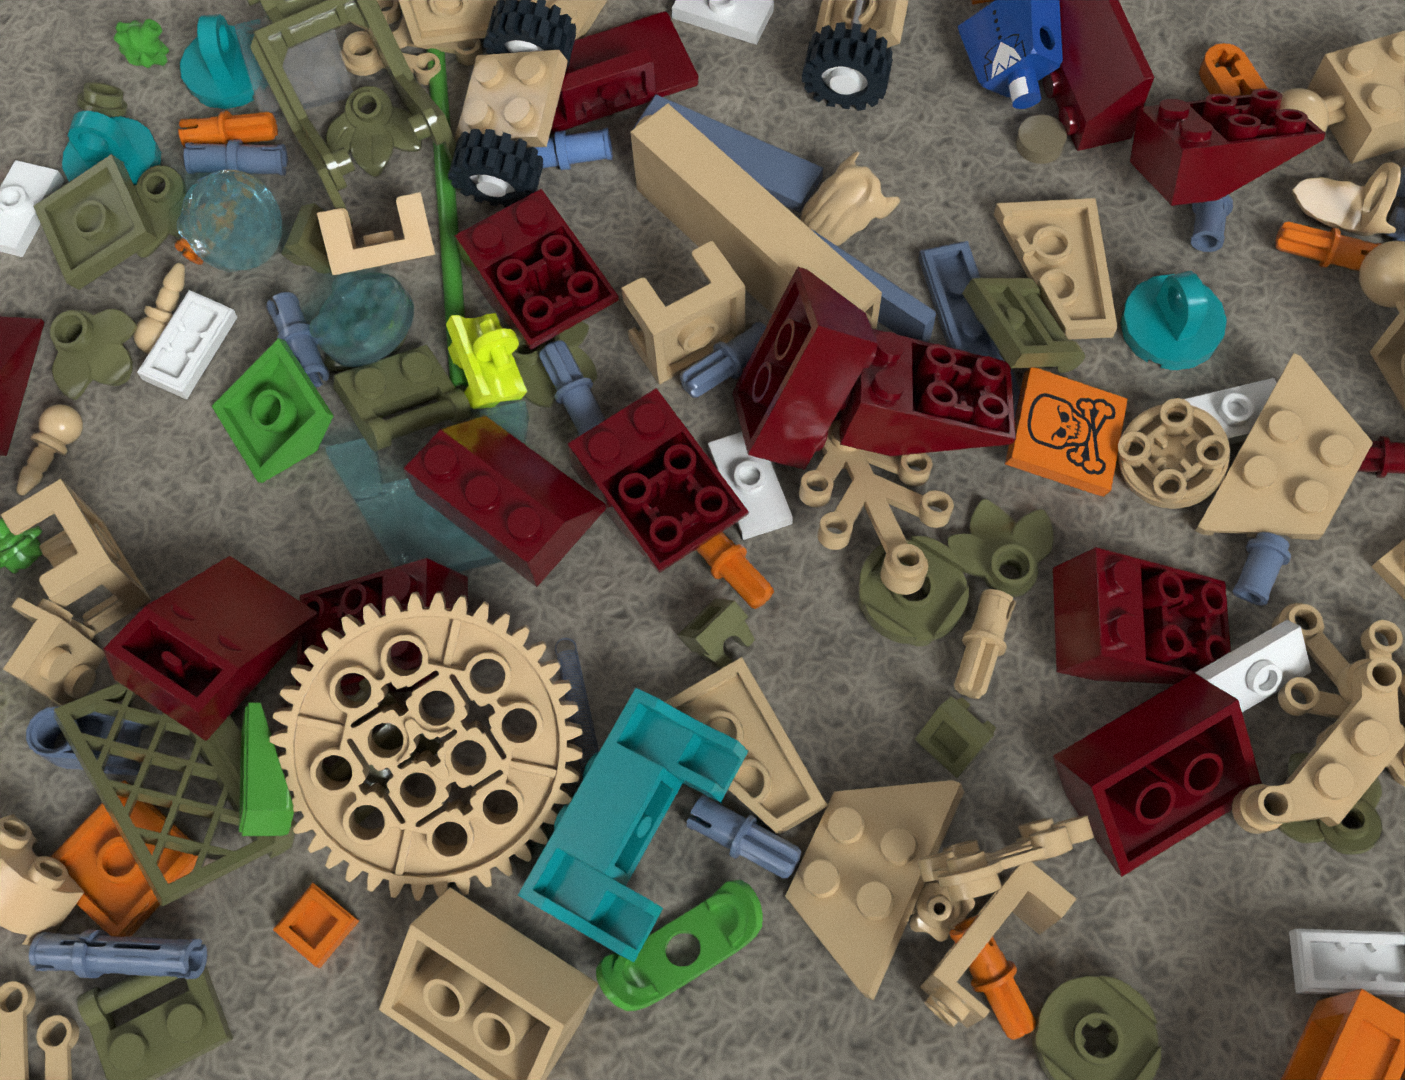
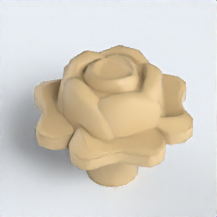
M938 880L927 881L924 883L911 913L912 917L909 922L911 930L929 933L937 941L943 942L948 939L949 929H955L954 926L966 920V916L975 906V901L973 898L951 901L947 887H940Z

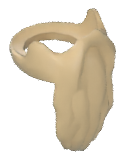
M858 151L844 160L836 172L822 182L818 191L805 204L800 218L810 229L836 246L841 245L853 234L863 230L875 217L878 219L886 218L900 203L899 197H884L882 195L880 180L868 167L855 164L860 153Z
M1384 163L1374 172L1365 186L1324 177L1309 178L1300 181L1293 188L1292 195L1306 215L1329 227L1338 228L1360 236L1395 233L1396 228L1387 223L1386 218L1400 184L1401 170L1400 166L1396 163Z

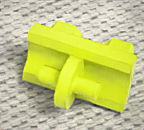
M496 313L476 318L451 315L446 323L452 340L448 351L453 364L463 369L469 385L464 393L470 408H492L501 401L521 400L527 393V390L512 355L519 345L515 331L502 329Z

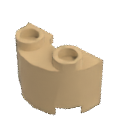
M12 814L0 819V926L11 932L27 935L22 944L30 946L37 934L41 932L56 933L84 894V891L70 877L66 867L60 861L48 856L37 857L35 855L33 847L38 840L33 836L30 827Z

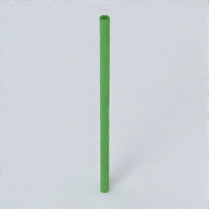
M434 48L426 49L427 53L435 54L440 60L439 65L441 64V70L429 80V95L444 112L451 129L445 52ZM434 61L428 62V70L434 67ZM433 142L445 322L447 323L451 315H460L465 318L461 255L454 236L459 233L456 190L451 185L452 180L448 179L451 163L443 144L436 146ZM446 327L447 351H448V347H449L450 344L452 343V340H451L450 334H449V332H448V329H447V327ZM448 351L449 379L455 388L457 385L468 387L469 384L463 369L453 364Z

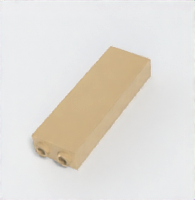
M669 103L653 115H647L642 118L636 127L630 131L637 191L698 247L713 240L745 285V290L772 315L797 267L808 269L864 311L872 329H877L882 292Z

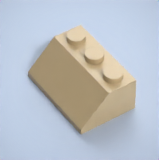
M449 888L410 924L379 1010L482 1080H546L582 1022L598 987V983L454 889Z

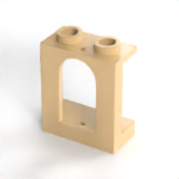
M1032 862L1018 865L1001 884L1002 888L995 891L977 914L979 916L960 940L953 944L920 986L929 995L924 1002L925 1005L939 1019L953 1028L958 1021L966 1028H969L983 1020L990 1012L987 1007L958 984L957 981L1011 912L1040 935L1059 921L1077 899Z

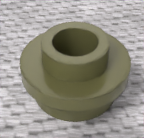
M88 82L84 84L83 92L77 96V105L85 111L99 112L108 117L124 116L127 113V103L123 100L124 92L115 86L100 82Z

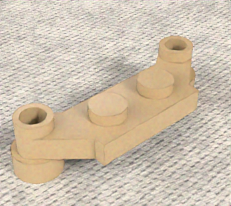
M1386 657L1361 659L1342 669L1337 679V687L1342 698L1350 705L1283 785L1269 786L1257 784L1241 790L1235 796L1232 803V813L1235 821L1242 829L1250 833L1262 834L1276 830L1283 823L1320 819L1328 827L1339 825L1405 744V733L1400 730L1398 687L1402 681V672L1396 662ZM1264 799L1271 806V814L1265 809Z

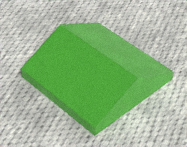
M280 338L212 405L216 415L259 483L265 482L315 453L334 416L287 342Z

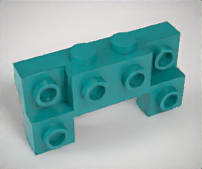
M635 688L602 748L589 759L584 770V779L570 804H566L558 813L554 824V832L517 896L620 956L635 962L663 908L626 887L682 784L721 803L749 751L738 740L699 722L659 698Z

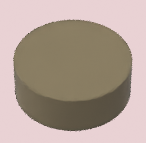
M1044 114L1033 115L1025 119L1020 125L1016 138V148L1019 154L1030 162L1037 164L1050 163L1062 154L1067 139V132L1064 125L1058 119Z

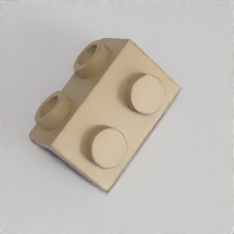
M17 597L11 607L34 624L3 670L61 706L84 697L92 688L96 678L95 670L105 657L104 651L92 642L96 633L73 620V615L47 599L42 598L39 604L35 606Z

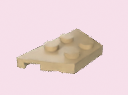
M1293 353L1224 480L1195 530L1202 535H1213L1214 533L1246 534V537L1255 538L1260 532H1269L1276 535H1285L1290 539L1319 540L1325 533L1373 442L1301 356Z
M948 780L834 791L785 895L859 991L866 998L873 1001L925 883L923 882L917 860L938 853L965 792L959 782Z

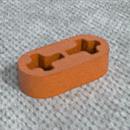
M1222 43L1210 47L1206 52L1200 66L1199 75L1210 95L1226 94L1233 97L1251 95L1256 89H1268L1247 55L1239 47L1233 44ZM1219 63L1220 67L1216 68L1215 64ZM1227 67L1232 68L1230 73L1226 69Z

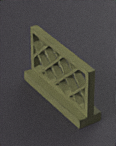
M119 682L54 709V718L161 907L265 854H268L270 859L292 847L295 835L293 829L296 826L294 819H292L289 834L284 836H250L253 842L235 851L211 845L219 821L239 826L241 733L230 716L205 741L165 713L159 715L132 708L131 704L136 694ZM123 700L122 704H117V703H116V702H119V701ZM93 712L116 717L107 739L81 733L74 720ZM125 720L156 727L148 750L116 742ZM165 730L190 736L194 743V748L189 760L157 752ZM92 750L101 752L98 757V760L94 756ZM110 754L143 762L134 785L113 781L106 777L103 770ZM200 755L206 764L197 762ZM151 765L184 773L175 796L142 788ZM192 775L217 781L222 789L217 806L184 798ZM118 796L128 798L125 807L122 805ZM227 799L231 804L232 808L234 809V811L224 808ZM137 800L170 808L161 833L135 827L130 817ZM178 811L212 819L203 843L169 835ZM145 843L155 845L152 855ZM164 848L198 856L193 872L168 884L158 867ZM206 858L216 860L204 866Z

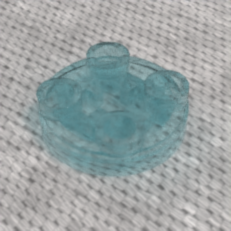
M220 170L200 178L190 187L183 200L181 215L177 220V229L180 236L189 243L192 250L204 262L220 270L239 272L262 265L274 254L282 235V217L273 194L260 180L242 171Z
M354 271L342 273L334 279L331 286L332 293L326 299L318 316L312 320L309 327L312 337L333 361L347 367H360L384 358L403 341L413 321L414 304L407 290L391 275L376 272L358 276Z

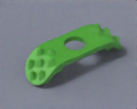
M741 879L726 882L710 898L649 935L635 962L617 953L605 956L596 968V979L601 990L615 1006L625 1011H637L660 1001L749 944L762 928L763 913L761 903L748 883ZM686 933L693 935L700 942L698 958L688 966L672 964L666 955L667 945L670 940L678 934Z

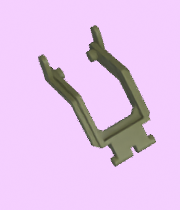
M247 0L249 6L260 2L270 22V25L254 31L250 49L298 144L317 172L334 209H346L338 191L347 187L343 176L355 171V167L344 147L334 152L329 150L303 109L283 69V65L289 49L348 23L367 30L401 101L412 115L407 118V122L415 139L421 141L430 137L436 146L443 144L450 163L452 162L456 141L446 116L414 79L377 0ZM349 215L351 225H353L352 219Z

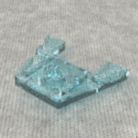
M525 401L479 411L480 417L487 416L526 445L529 413ZM364 438L326 447L329 459L394 567L428 558L456 572L503 562L418 497L408 478L384 484L378 451L374 452Z

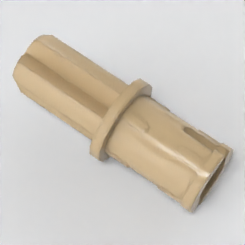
M995 589L982 591L971 630L966 631L963 635L962 642L966 648L954 687L958 693L972 699H979L987 692L997 657L1004 655L1007 648L1003 640L1016 601L1013 600L1011 595Z

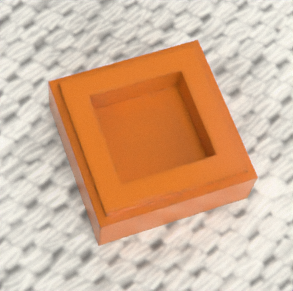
M312 883L275 926L273 931L315 967L321 968L357 925L359 920L318 885Z

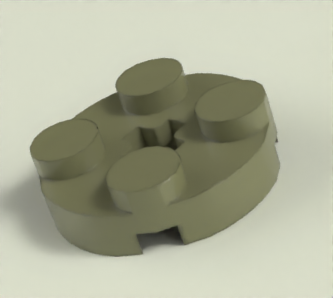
M912 536L911 540H906L908 544L915 545L921 549L928 561V571L922 588V593L927 597L922 600L914 599L910 601L904 598L902 594L892 592L883 584L880 572L886 552L881 544L867 557L859 578L858 605L868 623L882 636L902 644L926 646L932 641L946 636L959 623L969 599V585L967 587V580L963 574L964 567L959 557L945 544L929 537Z
M1079 977L1057 986L1041 1003L1035 1017L1036 1028L1032 1036V1046L1035 1054L1038 1056L1040 1066L1049 1080H1153L1161 1061V1046H1158V1033L1155 1027L1158 1023L1148 1002L1130 985L1113 977ZM1103 1024L1109 1030L1105 1040L1112 1047L1108 1055L1101 1051H1096L1091 1055L1083 1047L1086 1039L1081 1034L1084 1025L1094 1029Z

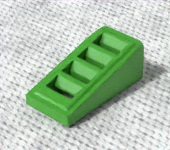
M248 702V706H245L241 727L239 832H242V836H284L289 834L294 815V805L283 770L277 758L278 754L275 745L269 742L271 732L261 703Z

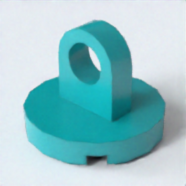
M221 14L201 15L197 23L198 37L184 50L180 61L181 78L191 95L198 98L200 103L212 108L230 109L250 103L254 100L253 95L257 94L261 89L264 93L269 87L250 49L254 31L247 27L228 25L226 19Z
M79 111L74 114L68 132L69 142L63 151L62 168L69 182L111 154L124 163L134 186L137 185L140 176L147 169L161 165V151L150 130L137 120L121 116L108 117L94 111Z
M1184 271L1178 274L1153 276L1138 284L1125 302L1120 326L1124 341L1136 356L1146 362L1150 359L1154 363L1162 364L1160 368L1181 370L1194 368L1210 359L1224 338L1227 318L1222 302L1213 291L1205 286L1193 271Z

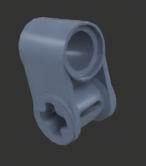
M58 706L47 707L39 711L30 720L26 729V741L29 748L58 767L84 770L68 741L63 746L54 749V742L62 732L54 718V709L58 708ZM93 712L74 721L81 733L107 739L116 717ZM125 720L116 742L139 747L142 730L147 729L149 726ZM92 750L94 756L98 760V757L101 752ZM110 754L103 771L106 774L137 775L141 765L135 760Z

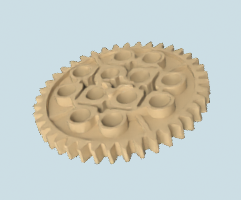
M437 591L430 607H424L419 592H413L410 595L408 609L404 610L395 596L388 597L386 599L385 615H381L379 610L372 603H369L363 607L364 624H361L350 614L341 619L345 636L331 628L325 630L322 633V637L328 650L326 651L314 645L309 646L304 652L309 661L314 665L313 668L306 665H295L290 673L302 685L285 686L280 691V695L287 702L293 704V707L278 708L273 713V719L288 727L287 729L274 732L270 736L269 742L286 748V751L278 754L277 758L281 768L288 771L284 776L289 791H293L294 794L291 797L294 813L301 811L303 814L293 831L295 834L310 830L316 833L308 847L310 853L318 851L325 846L331 849L325 864L328 869L338 865L343 860L348 862L346 881L351 882L362 871L369 873L367 890L370 892L375 890L382 879L389 880L390 897L392 898L398 896L404 884H411L415 901L421 900L426 885H433L439 898L448 890L450 882H455L457 888L464 896L469 894L471 877L475 875L488 888L492 886L493 867L496 866L508 877L513 874L511 855L515 854L518 858L527 862L532 859V851L528 843L529 839L543 845L547 844L549 841L548 833L542 823L554 825L559 811L553 804H570L572 800V794L561 783L579 781V771L567 765L566 762L581 759L583 753L582 748L567 743V740L582 735L581 725L565 722L564 720L579 711L577 702L560 701L559 699L571 689L570 681L557 680L552 682L551 678L556 674L561 665L558 659L541 664L539 659L547 648L546 643L540 641L527 647L524 644L530 631L527 625L516 629L513 633L507 631L510 613L507 611L494 622L488 620V602L484 601L475 613L472 614L467 612L466 595H460L453 609L446 608L443 592ZM400 641H410L416 644L422 653V664L413 670L398 668L391 658L393 644ZM483 659H493L503 667L505 677L500 684L492 688L480 686L474 681L471 674L473 665ZM438 671L414 687L405 701L406 709H402L397 703L390 706L384 705L364 719L357 720L380 705L389 691L386 684L391 682L397 689L404 686L410 687L432 672ZM348 673L363 675L371 686L370 697L364 701L348 699L341 689L343 675ZM432 691L447 693L453 700L454 712L442 719L433 718L424 711L422 698ZM468 697L471 701L475 700L476 704L480 707L488 703L493 707L489 712L488 718L490 731L487 726L483 727L478 720L471 723L465 720L469 712ZM516 708L530 711L536 719L534 728L525 735L509 733L502 722L504 716L509 711ZM381 723H391L397 726L402 732L403 744L393 750H385L379 747L372 736L373 728ZM423 733L429 740L437 736L439 738L445 736L440 743L437 756L434 757L429 750L422 753L416 752L411 756L420 741V734ZM465 740H473L484 748L486 757L476 766H464L455 759L453 754L454 747ZM330 755H338L345 758L351 765L352 777L345 781L330 779L322 768L323 759ZM369 765H373L378 771L388 768L392 772L387 782L388 789H384L380 783L369 786L365 782L370 772ZM412 773H424L434 781L436 790L425 798L414 797L406 791L404 779ZM456 782L461 788L469 785L473 787L477 784L471 791L470 804L464 805L460 799L454 800L451 803L449 801L444 803L450 794V783ZM495 790H506L516 797L517 804L511 812L496 814L486 807L484 802L486 796ZM362 805L377 807L384 816V824L376 829L363 828L356 822L354 810ZM445 822H455L465 829L467 838L460 844L446 845L437 838L435 829Z

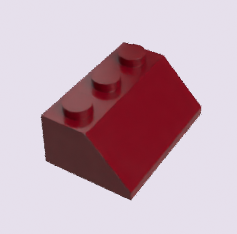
M1060 0L1063 61L1058 69L1043 78L1046 96L1055 99L1059 108V121L1064 125L1067 136H1071L1077 151L1132 139L1139 107L1144 106L1155 77L1119 0Z
M797 267L732 395L747 454L805 470L814 453L819 452L824 447L828 436V429L837 413L847 407L851 398L852 387L860 373L872 364L878 343L866 313L808 269Z
M487 416L440 429L403 468L418 497L536 587L539 586L607 509L603 501Z
M1195 673L1052 756L1066 797L1079 816H1088L1095 840L1121 877L1231 811L1233 800L1241 790L1253 785L1262 784L1239 700Z

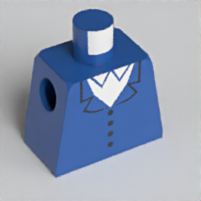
M995 0L958 26L959 34L978 82L982 87L1005 97H1011L1012 105L1016 109H1027L1041 101L1038 81L1058 69L1063 61L1060 0Z

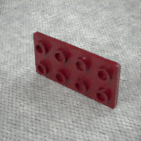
M663 11L575 40L569 66L565 72L550 135L555 134L556 131L567 130L650 102L656 94L665 97L699 84V76L667 12Z

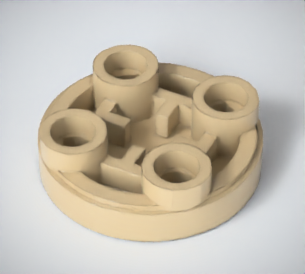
M1180 398L1170 399L1162 405L1149 408L1139 414L1127 426L1118 443L1119 467L1127 486L1143 501L1161 508H1185L1204 501L1220 487L1229 466V441L1220 423L1208 412Z

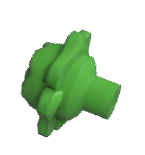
M147 19L143 24L137 20H133L131 23H117L115 28L117 33L113 38L119 44L120 53L126 57L130 64L150 68L154 64L164 66L167 63L165 55L169 52V48L159 39L162 28L156 21Z
M1 518L0 568L5 567L12 574H16L19 572V569H26L42 555L39 548L41 544L37 539L42 533V529L36 526L15 536L10 532L3 518Z

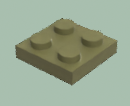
M112 154L33 206L66 283L78 290L158 239L124 163Z

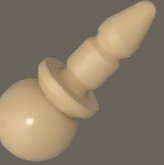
M176 263L163 280L164 286L160 289L156 299V307L145 306L144 312L147 317H144L136 324L138 327L133 334L134 341L137 347L146 354H149L172 318V312L175 311L178 304L179 292L183 290L185 284V267L182 263Z
M57 404L48 407L41 414L38 423L40 432L33 433L30 438L38 444V447L33 449L27 459V465L23 466L20 471L16 489L19 495L27 494L40 483L43 478L42 473L47 471L54 459V453L65 456L68 452L66 445L73 443L81 435L83 421L80 414L74 408L68 405Z

